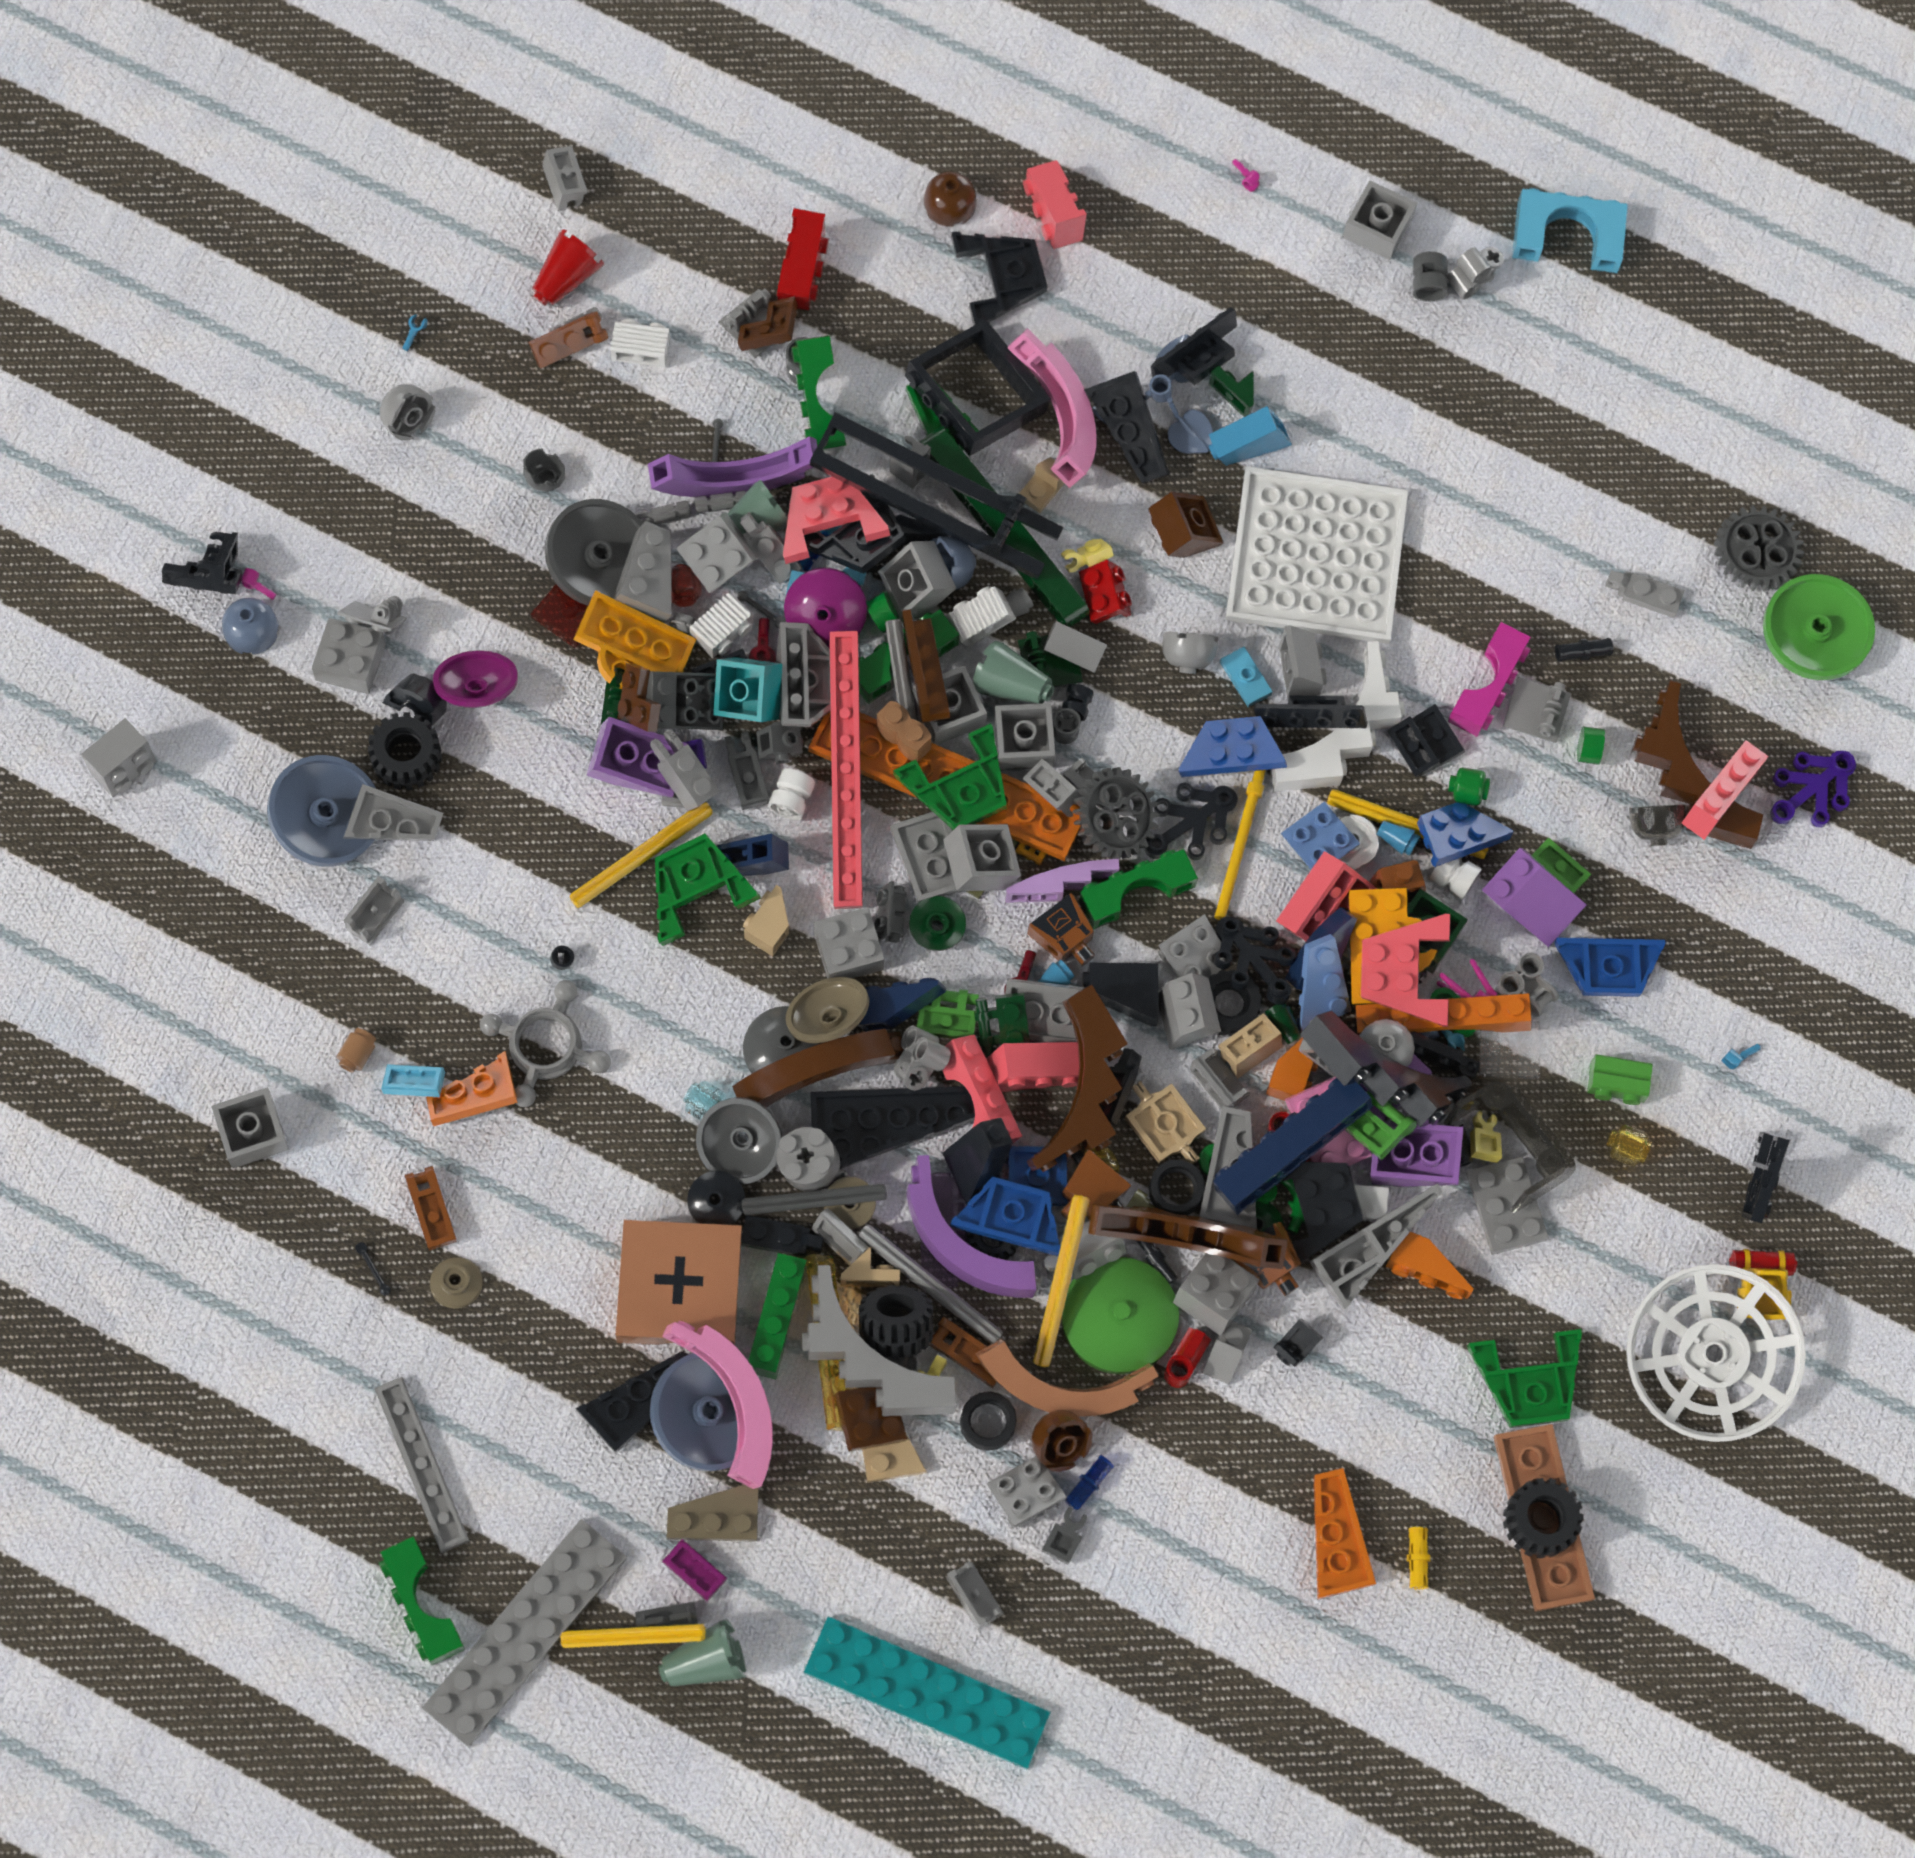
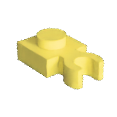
M1478 1111L1472 1119L1474 1129L1470 1132L1471 1157L1498 1163L1502 1158L1501 1133L1493 1131L1497 1124V1117L1492 1114L1487 1119V1122H1485L1482 1118V1112Z

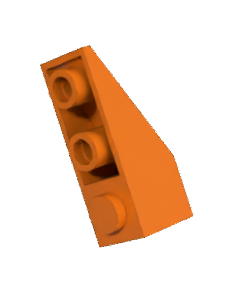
M1303 1038L1277 1060L1266 1095L1285 1101L1286 1098L1312 1086L1313 1082L1307 1080L1310 1071L1316 1073L1318 1065L1299 1051Z
M1411 1231L1389 1256L1386 1267L1391 1268V1272L1404 1278L1411 1276L1418 1279V1282L1425 1287L1432 1289L1438 1287L1446 1290V1294L1455 1299H1468L1474 1289L1430 1239Z

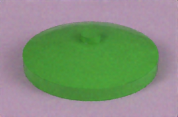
M1810 574L1799 576L1786 582L1775 592L1764 613L1763 633L1769 650L1786 669L1801 677L1812 680H1832L1851 673L1864 661L1874 642L1875 621L1867 601L1853 586L1832 576Z
M1120 1257L1116 1261L1108 1262L1095 1269L1089 1275L1072 1280L1069 1285L1061 1321L1069 1346L1082 1361L1099 1371L1123 1375L1130 1374L1148 1363L1153 1365L1165 1355L1176 1336L1179 1323V1308L1173 1303L1175 1294L1172 1287L1160 1272L1140 1260Z

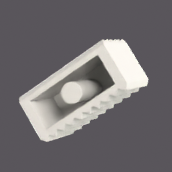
M625 319L622 322L615 321L610 348L611 360L665 368L670 342V329L665 328L660 323L641 325L631 319Z
M995 586L981 589L977 592L976 598L956 604L953 612L948 613L954 628L959 633L961 642L969 647L1016 619L1004 593Z
M728 592L718 603H715L710 610H707L702 617H699L689 627L690 636L696 638L695 642L711 658H714L717 654L724 655L732 647L734 639L739 635L744 637L751 631L753 627V614L731 592Z

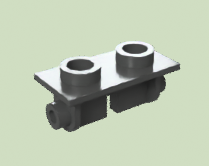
M891 881L881 887L877 893L876 903L879 907L874 926L879 941L889 937V942L899 943L900 938L903 937L905 918L895 916V912L905 913L907 892L904 891L905 888L903 886H894L895 881Z
M695 1601L635 1612L637 1627L698 1624Z

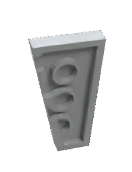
M1222 1106L1199 1217L1221 1224L1243 1225L1257 1230L1256 1202L1237 1215L1217 1193L1213 1184L1215 1175L1219 1170L1226 1166H1232L1238 1161L1239 1155L1246 1149H1253L1250 1111Z

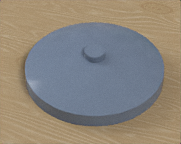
M314 755L295 761L278 776L268 796L267 816L275 838L289 854L311 865L334 867L357 859L371 846L374 839H343L362 784L376 789L373 782L360 768L339 757Z
M694 1353L689 1354L670 1365L655 1385L650 1403V1418L654 1434L666 1453L675 1461L688 1468L699 1471H719L730 1468L734 1460L738 1438L737 1418L732 1399L717 1373Z

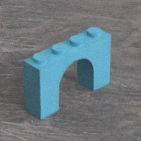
M1522 189L1517 204L1512 258L1538 262L1543 250L1545 227L1558 219H1573L1583 224L1591 233L1593 239L1591 269L1617 273L1623 260L1628 204L1620 203L1616 200H1597L1589 196H1569L1562 192L1548 193L1541 192L1538 189Z

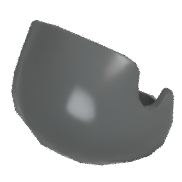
M542 448L529 452L523 459V475L527 484L532 488L549 492L560 487L564 481L565 465L558 458L557 454L549 455Z

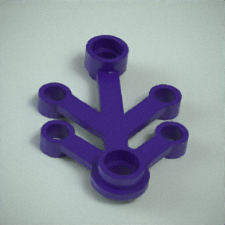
M1836 751L1830 757L1799 752L1794 757L1793 766L1797 770L1804 771L1809 766L1826 768L1821 774L1792 772L1786 768L1778 769L1773 775L1775 785L1785 787L1788 783L1807 786L1788 801H1777L1770 810L1772 820L1777 824H1787L1793 818L1795 810L1816 793L1815 812L1811 816V823L1817 828L1824 827L1830 819V815L1827 812L1828 783L1835 777L1836 794L1831 800V806L1836 811H1844L1850 803L1849 796L1847 795L1848 776L1852 775L1856 769V760L1848 751ZM1798 758L1805 759L1806 764H1800ZM1837 762L1844 763L1845 768H1840L1837 765ZM1778 774H1783L1786 777V781H1781L1778 778ZM1836 799H1842L1845 805H1839ZM1777 811L1784 812L1785 818L1779 817ZM1816 815H1822L1825 821H1818Z

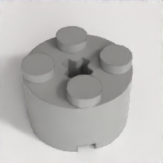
M802 1127L789 1132L780 1139L777 1149V1164L781 1173L792 1186L804 1192L825 1189L832 1183L831 1181L840 1168L838 1151L829 1137L817 1128ZM812 1156L809 1160L810 1163L805 1164L806 1157Z

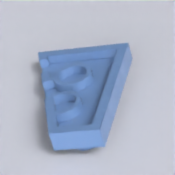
M1329 934L1305 944L1301 975L1304 978L1303 991L1299 995L1301 1010L1300 1018H1297L1300 1032L1308 1026L1310 1020H1313L1316 1015L1332 1010L1339 1017L1352 1011L1336 939Z

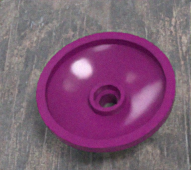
M817 568L805 572L790 586L785 597L784 615L786 622L808 623L813 632L830 649V632L858 631V635L861 633L867 619V601L859 584L848 574L833 568ZM825 610L828 613V617H820L818 611Z
M468 651L451 656L436 668L433 675V685L436 693L445 701L465 708H481L496 704L510 695L518 683V672L515 664L507 657L491 651Z

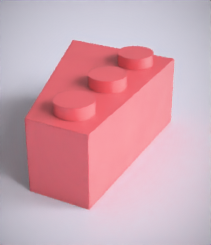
M1057 160L1028 168L1026 180H1023L1026 195H1031L1034 202L1032 203L1034 215L1042 221L1043 237L1045 241H1050L1053 249L1083 241L1087 215L1084 209L1078 210L1074 202L1078 201V197L1075 192L1070 194L1067 186L1069 181Z
M1324 851L1276 922L1306 942L1312 933L1337 909L1342 907L1350 910L1349 890L1377 888L1347 864Z
M1077 1042L1003 1043L986 1058L1001 1092L1061 1085L1064 1088L1077 1086L1079 1074Z

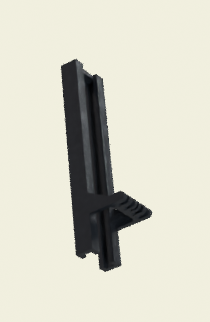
M836 412L832 416L817 449H815L810 459V466L964 542L1038 580L1045 564L1005 544L1015 521L1058 541L1064 528L1025 508L1024 505L1027 498L1018 493L1015 496L999 495ZM838 430L1004 514L1005 517L995 538L826 454L823 449L827 445L830 435L834 436Z

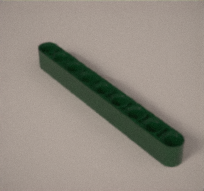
M943 427L937 428L919 441L924 446L927 444L931 447L930 460L997 493ZM949 487L986 534L995 538L1005 515ZM1015 521L1005 544L1045 564L1038 580L1018 570L1016 571L1057 622L1072 627L1090 614L1087 604L1022 523Z

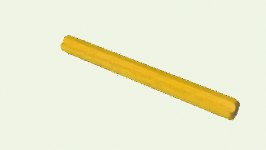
M1336 789L1331 790L1327 800L1329 805L1381 824L1385 820L1392 824L1416 830L1415 833L1424 839L1417 825L1419 819ZM1488 848L1469 855L1484 859Z
M704 802L699 807L686 812L572 892L570 900L577 908L582 907L713 814L712 808L707 802Z
M1083 1195L1073 1196L1033 1359L1034 1364L1041 1367L1050 1366L1090 1202V1199Z

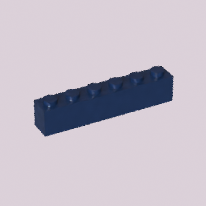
M1335 1078L1328 1085V1089L1320 1096L1319 1094L1314 1095L1307 1101L1306 1107L1300 1112H1293L1287 1116L1280 1128L1276 1131L1271 1130L1261 1138V1143L1256 1147L1246 1149L1239 1155L1238 1161L1232 1166H1226L1219 1170L1213 1180L1217 1193L1239 1215L1373 1108L1371 1097L1359 1084L1353 1083L1344 1086L1338 1078Z

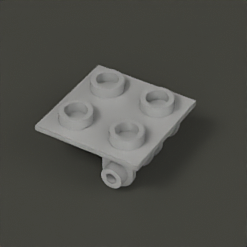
M765 288L762 291L758 289L718 321V323L738 342L741 325L766 320L768 305L771 302L769 300L771 297L770 293ZM771 345L746 351L755 359Z
M397 596L389 597L376 607L354 601L337 613L344 616L345 620L350 623L361 624L363 622L372 625L371 628L379 632L391 631L407 619V617L400 616L403 603Z
M1518 677L1503 727L1557 743L1571 693L1567 692L1565 685L1560 682H1556L1554 686L1550 687Z
M1205 914L1158 945L1161 949L1158 951L1160 958L1163 961H1168L1177 978L1190 973L1209 978L1212 974L1222 970L1216 967L1214 963L1216 953L1221 947V941ZM1219 958L1221 961H1228L1226 958Z
M1037 1456L987 1483V1486L1007 1514V1520L1012 1528L1016 1526L1021 1528L1022 1524L1031 1520L1032 1517L1037 1519L1038 1514L1044 1515L1045 1510L1047 1511L1056 1505L1060 1506L1061 1501L1067 1498L1052 1474L1038 1460Z

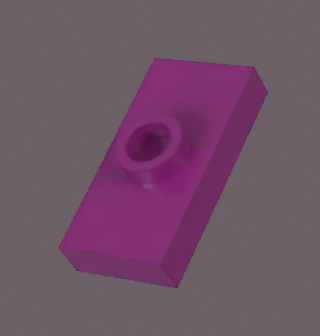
M683 1539L662 1561L666 1567L706 1602L727 1581V1577Z

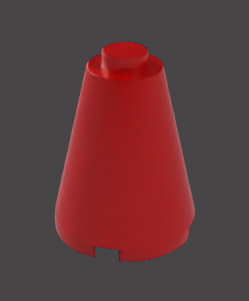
M565 229L559 232L532 287L535 292L533 297L543 306H546L548 303L552 306L555 305L604 265L602 260L597 263L593 259L597 254L573 234L570 238L566 237L567 230Z

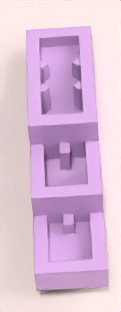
M1119 859L1087 861L1058 867L1034 875L1006 889L1005 903L1061 901L1064 891L1083 890L1084 886L1091 883V879H1108L1109 876L1118 872Z

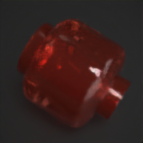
M686 564L675 565L671 569V602L679 607L692 606L702 595L701 581L690 566Z

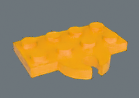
M595 590L573 640L598 651L597 664L599 672L610 684L615 677L614 668L625 670L626 663L637 664L654 672H683L696 638Z
M1407 888L1349 890L1350 913L1357 918L1350 935L1352 1005L1376 1004L1361 998L1362 940L1422 921L1419 918L1408 917ZM1430 949L1426 953H1419V972L1430 966L1437 950Z

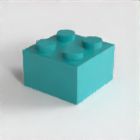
M737 657L717 659L714 715L756 722L779 720L783 664Z

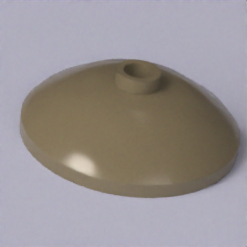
M833 977L821 980L810 985L794 998L786 1013V1025L792 1036L806 1043H825L841 1038L854 1030L866 1015L869 1007L868 993L859 981L852 978Z

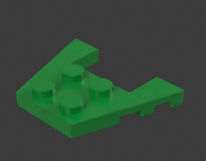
M991 723L968 734V739L980 760L937 781L928 782L916 759L893 770L895 778L952 830L958 825H974L1007 808L994 730Z
M705 833L655 857L656 893L658 894L659 906L657 909L659 933L657 935L658 942L662 946L685 936L676 909L722 886L727 885L734 906L737 909H741L761 899L760 894Z
M1581 1329L1555 1332L1553 1334L1558 1363L1501 1370L1495 1340L1472 1342L1467 1345L1470 1355L1509 1428L1564 1422L1570 1419L1575 1372L1579 1358V1344L1582 1337Z

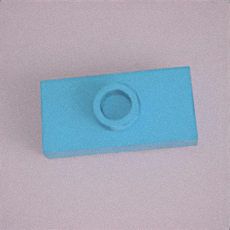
M1245 647L1220 659L1221 666L1247 707L1272 695L1273 691Z
M387 1064L381 1089L383 1094L440 1097L445 1071L443 1067Z

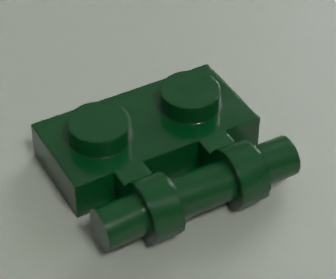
M1024 992L995 996L996 1007L988 1008L986 998L975 1000L976 1010L974 1011L975 1021H978L980 1033L977 1039L985 1057L994 1052L993 1044L1030 1043ZM998 1018L1000 1032L991 1033L990 1019Z

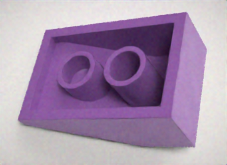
M608 717L601 725L586 776L612 785L672 798L674 791L658 769L657 764L660 760L650 746L651 741L655 738L659 739L670 755L674 751L663 735L647 732L632 724Z
M1519 848L1482 889L1503 910L1548 947L1587 906L1586 903L1524 848Z
M1382 1120L1393 1130L1398 1126L1394 1121ZM1417 1124L1415 1130L1411 1134L1406 1135L1382 1160L1375 1154H1372L1370 1174L1372 1184L1396 1187L1434 1186L1435 1184L1439 1186L1458 1185L1464 1128L1432 1124L1419 1127Z

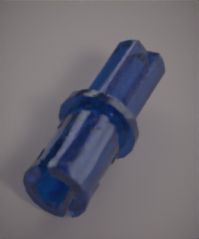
M1099 1455L1086 1474L1079 1476L1081 1480L1065 1499L1066 1503L1074 1510H1079L1094 1491H1099L1100 1483L1111 1469L1115 1467L1112 1462L1106 1457Z

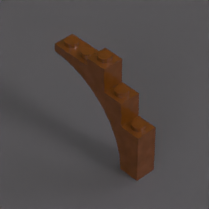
M1670 680L1665 689L1661 688L1656 701V704L1660 705L1659 713H1654L1650 727L1646 726L1642 735L1637 734L1632 750L1637 752L1635 762L1662 769L1658 785L1662 786L1660 796L1687 803L1685 819L1711 782L1707 780L1694 763L1685 745L1679 724L1678 711L1681 683ZM1734 801L1708 837L1751 849L1758 840L1764 814L1743 807Z
M1092 985L1062 1002L1072 1022L1078 1043L1079 1074L1077 1090L1070 1111L1058 1132L1044 1148L1026 1161L1032 1171L1040 1168L1042 1172H1045L1057 1164L1055 1158L1063 1153L1068 1157L1080 1150L1081 1146L1079 1143L1083 1144L1086 1151L1095 1148L1098 1152L1110 1145L1112 1142L1109 1138L1116 1135L1099 1103L1104 1107L1116 1100L1118 1097L1115 1093L1120 1091L1122 1087L1104 1059L1107 1058L1108 1062L1116 1059L1123 1054L1121 1048L1128 1043Z
M1093 1204L1088 1230L1089 1234L1095 1236L1131 1239L1180 1247L1237 1260L1261 1268L1283 1269L1288 1242L1286 1239L1243 1225L1221 1224L1203 1217L1176 1215L1158 1208L1141 1206L1121 1207Z

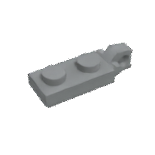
M750 512L740 518V524L746 530V533L743 534L746 543L779 584L790 578L792 570L799 571L802 569L799 561L785 564L783 557L784 542L769 523L766 524L764 521L758 523Z
M1611 570L1605 584L1606 587L1617 590V595L1623 597V601L1675 618L1684 593L1682 589L1627 571L1623 574Z

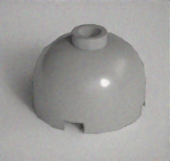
M413 384L398 385L392 388L381 402V421L388 432L399 440L414 439L411 436L414 432L420 429L422 434L432 422L435 414V406L432 404L434 399L426 391Z
M1163 632V654L1171 665L1180 667L1179 673L1196 674V669L1206 668L1214 660L1219 637L1197 633L1178 634V632Z
M1390 1019L1376 1020L1366 1026L1359 1035L1366 1043L1406 1067L1412 1062L1415 1050L1413 1037L1408 1029L1398 1021Z

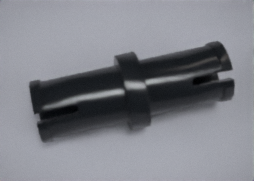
M1611 638L1592 641L1580 639L1576 643L1555 645V657L1558 662L1573 659L1587 661L1590 657L1613 654Z

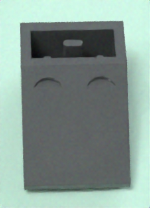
M650 671L646 698L661 704L658 728L723 730V717L714 715L716 674Z

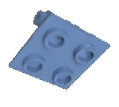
M1325 801L1281 833L1310 869L1314 867L1324 851L1337 859H1341L1360 845L1358 840Z

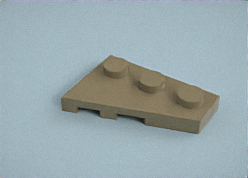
M741 1485L669 1507L667 1514V1540L757 1542L759 1487L752 1489L746 1485Z

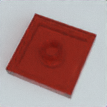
M555 584L531 612V618L575 649L579 642L573 639L588 605L572 599Z

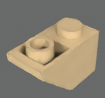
M778 885L774 887L772 892L769 890L765 892L759 902V905H761L756 914L751 913L743 924L745 939L772 957L789 935V924L782 889Z

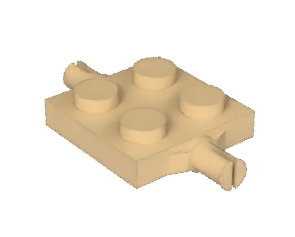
M1139 1081L1133 1086L1132 1090L1137 1094L1141 1102L1136 1109L1125 1116V1120L1159 1164L1180 1152L1187 1162L1196 1163L1200 1158L1190 1145L1194 1139L1206 1131L1205 1126L1173 1084H1170L1160 1092L1150 1094L1142 1084V1081Z

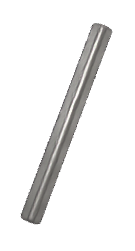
M867 1224L860 1231L858 1237L865 1244L900 1270V1272L986 1341L993 1344L999 1340L1003 1334L1001 1329L871 1225Z

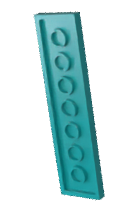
M827 1616L803 1672L807 1676L1025 1770L1029 1767L1051 1713Z

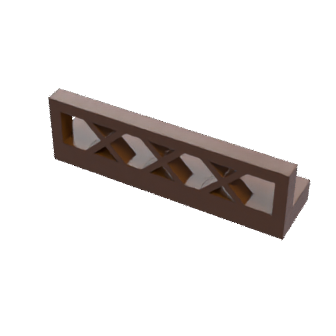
M911 609L902 610L904 632L922 722L950 718L931 618L913 621Z

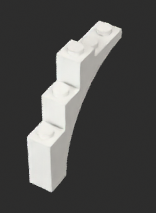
M1379 641L1367 642L1364 651L1365 674L1359 700L1356 705L1364 706L1368 721L1367 728H1336L1332 733L1313 745L1295 752L1282 754L1286 760L1287 768L1270 769L1274 792L1340 786L1343 776L1347 775L1345 759L1369 757L1372 747L1376 746L1374 730L1392 728L1400 723L1401 718L1405 716L1404 702L1399 701L1398 692H1389V678L1384 676L1383 667L1386 665L1385 652L1380 651Z

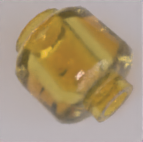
M1627 1124L1622 1125L1618 1131L1612 1130L1606 1143L1607 1146L1611 1147V1158L1633 1167L1639 1162H1645L1652 1142L1648 1141V1134L1645 1131Z

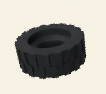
M1222 970L1209 977L1214 1004L1217 995L1224 990L1236 991L1243 999V1009L1237 1015L1226 1016L1221 1014L1216 1008L1221 1029L1218 1035L1232 1036L1255 1020L1262 1006L1260 989L1258 985H1255L1251 977H1249L1248 985L1245 989L1237 990L1232 987L1231 978L1235 970ZM1236 978V980L1239 981V982H1243V981H1244V980L1241 979V978Z

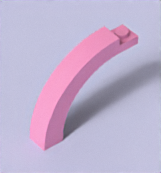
M1027 328L1007 348L1032 372L1051 398L1060 428V449L1057 459L1050 469L1070 488L1086 475L1095 456L1097 435L1093 411L1083 385L1065 357L1052 342L1045 346Z
M682 1321L668 1325L662 1337L691 1351L704 1360L723 1381L732 1399L737 1418L738 1438L734 1460L727 1476L752 1489L761 1487L770 1463L773 1438L770 1408L760 1379L751 1364L735 1345L711 1327L705 1325L699 1328L697 1332H694L695 1328Z

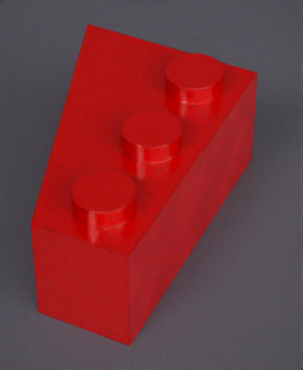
M793 208V226L791 233H788L787 242L789 243L786 256L783 258L777 289V300L794 297L798 304V309L809 311L811 301H816L818 285H815L816 277L821 278L824 262L820 260L822 254H827L829 238H825V214Z

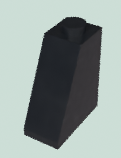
M1089 962L1088 971L1083 972L1082 987L1092 985L1106 1007L1149 1026H1157L1159 1020L1158 963Z
M1001 1117L979 1122L942 1153L965 1204H968L992 1177L999 1178L1013 1142Z

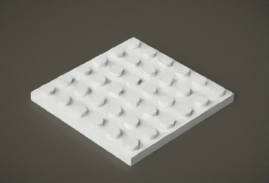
M1246 466L1225 620L1283 629L1285 626L1291 625L1317 634L1371 642L1379 641V643L1389 644L1393 624L1408 490Z

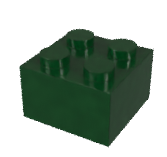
M1419 889L1407 907L1408 917L1419 918L1424 921L1443 914H1450V941L1419 942V953H1426L1430 949L1437 950L1432 963L1426 968L1428 972L1433 974L1464 929L1468 919L1422 889Z

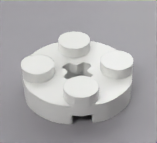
M1350 815L1342 818L1340 816L1338 818L1358 840L1360 845L1339 860L1357 872L1361 868L1368 866L1376 856L1379 848L1377 831L1373 824L1362 816Z

